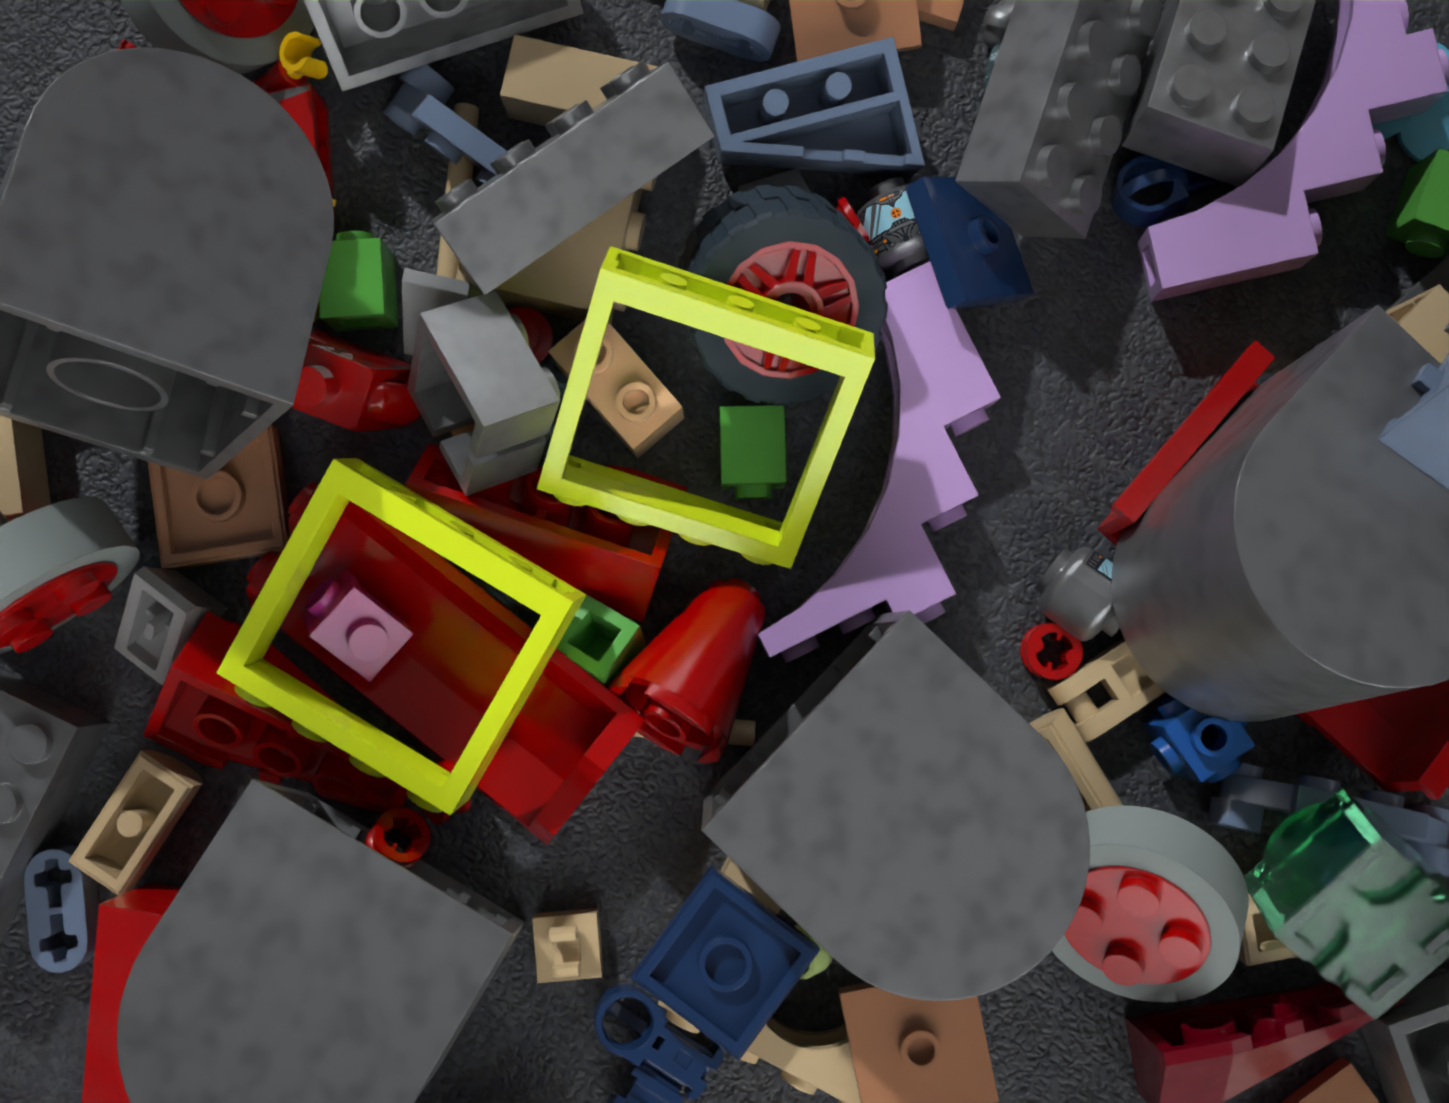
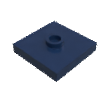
M922 177L906 186L910 205L945 306L948 309L1017 302L1034 294L1012 228L955 182L956 177Z
M711 865L632 971L630 978L736 1059L740 1060L816 957L820 947L714 865Z

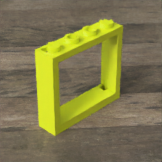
M610 246L599 271L537 490L553 494L556 499L568 505H588L614 513L622 521L632 525H652L677 533L681 538L695 545L707 546L712 544L741 553L744 558L756 564L770 565L773 563L791 569L874 363V333ZM614 302L840 375L783 523L569 455Z
M336 458L329 465L216 673L235 684V692L245 701L259 707H273L293 720L291 722L292 727L304 737L317 742H330L350 754L349 761L360 771L379 778L386 776L408 790L406 793L408 798L419 807L436 813L443 811L451 816L470 799L584 601L586 594L358 458ZM349 500L541 615L451 773L263 659Z

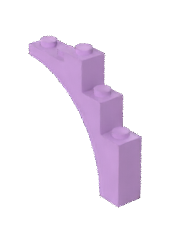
M1336 0L1333 44L1320 89L1298 131L1280 154L1242 186L1197 211L1148 227L1137 242L1151 302L1299 269L1319 253L1317 246H1320L1322 242L1321 221L1317 211L1314 208L1308 209L1307 203L1365 189L1383 173L1382 166L1386 160V146L1383 135L1379 129H1373L1372 125L1424 113L1448 91V56L1443 49H1438L1433 28L1406 35L1409 22L1406 0Z
M930 261L886 282L885 300L888 303L887 319L883 321L881 329V341L885 349L893 394L892 444L879 497L862 535L833 576L798 609L758 634L759 641L769 658L781 652L785 663L790 662L820 646L815 637L816 634L838 624L842 634H846L876 619L877 616L872 606L878 603L881 604L885 614L910 610L923 623L929 622L945 613L941 601L956 594L921 524L928 521L932 531L935 532L967 516L962 504L978 496V493L945 429L951 427L956 437L989 420L985 409L992 406L1001 397L956 309H948L945 306Z

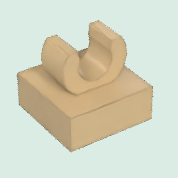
M599 908L535 913L532 920L537 983L602 978L604 968Z

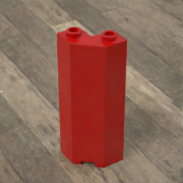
M315 482L303 488L289 507L288 512L291 514L288 518L290 536L318 487ZM350 500L279 628L282 633L440 760H451L455 765L533 631L531 627L438 553ZM284 548L278 554L274 551L266 553L250 570L247 576V581L250 583L246 587V593L251 608ZM346 569L358 578L360 586L409 624L414 633L370 682L309 637L304 620V615L307 612L305 603L315 588L327 578L335 581ZM556 648L476 788L548 845L646 719Z

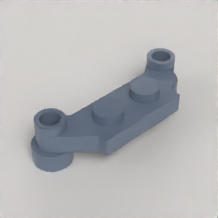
M428 65L403 72L399 77L403 85L383 111V114L412 136H415L421 127L429 131L430 134L425 139V142L455 165L463 156L481 169L475 179L482 185L497 174L490 163L507 151L445 106L455 88Z
M1242 763L1235 772L1222 779L1218 797H1211L1207 823L1260 834L1264 809L1398 839L1394 866L1449 877V849H1446L1449 834V810L1416 803H1410L1409 810L1404 809L1405 797L1369 789H1362L1361 799L1339 794L1340 782L1316 776L1299 775L1298 785L1262 779L1264 768Z

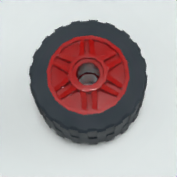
M770 184L755 186V189L742 193L738 191L726 197V201L708 210L702 216L703 220L696 229L691 230L685 241L684 253L682 257H679L677 268L874 333V348H877L882 336L883 321L887 319L888 303L885 300V290L887 289L885 275L877 264L878 258L871 246L840 210H835L827 199L816 193H807L797 186L786 184L784 187H772ZM686 325L693 347L696 348L699 359L706 370L712 372L722 386L731 392L736 391L742 394L744 399L760 403V401L773 403L774 406H789L790 403L801 401L807 403L819 399V396L829 391L834 392L840 375Z

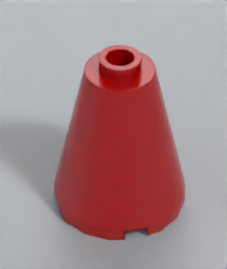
M730 578L727 581H712L612 680L607 689L646 719L637 731L644 738L678 756L681 755L686 746L700 750L702 753L697 762L707 764L719 761L728 746L759 640L758 634L761 632L766 616V610L760 602V594L753 586L736 578Z

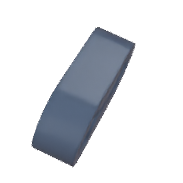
M666 0L660 15L661 23L678 36L755 62H764L770 59L781 30L780 23L775 17L764 10L737 0Z
M62 845L40 852L30 860L25 869L24 891L29 947L36 963L49 972L63 973L86 963L95 955L99 910L97 881L68 862L78 847L76 845ZM58 866L61 870H71L72 881L61 885L58 881L50 882L49 870ZM64 930L67 935H76L78 946L67 950L64 945H56L54 934Z

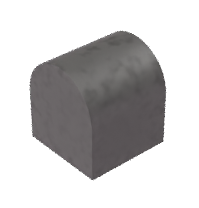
M145 47L120 49L88 58L69 68L43 92L33 107L0 185V416L208 480L294 405L331 251L334 233V211L329 183L320 159L302 129L275 99L250 80L221 64L182 51Z
M1379 305L1244 395L1136 522L1122 530L1113 559L1112 595L1117 621L1123 637L1142 669L1159 687L1182 704L1200 713L1229 721H1266L1433 685L1449 679V490L1378 440L1387 423L1395 417L1399 419L1416 406L1424 394L1411 385L1421 367L1430 362L1439 369L1441 364Z
M910 610L876 615L877 618L867 624L759 738L754 746L705 795L701 831L835 960L865 982L884 991L919 1000L949 1001L983 995L1006 986L1033 969L1052 951L1073 921L1085 890L1090 864V836L1084 803L1077 784L1056 750Z
M252 779L147 939L126 981L117 1023V1051L119 1068L131 1103H414L444 1061L525 921L421 859L410 870L398 865L365 845L369 828L312 794ZM385 838L386 844L391 847L394 843ZM397 846L395 851L403 853L404 849Z

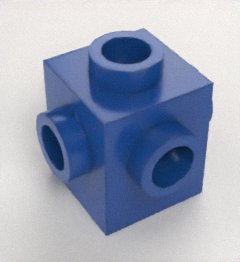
M1170 695L1164 697L1156 705L1158 709L1156 713L1141 722L1153 740L1149 746L1161 766L1172 776L1178 775L1201 783L1205 780L1208 783H1214L1231 775L1242 764L1239 757L1256 746L1244 730V727L1249 722L1229 721L1200 713L1182 704ZM1205 728L1210 737L1201 742V733Z

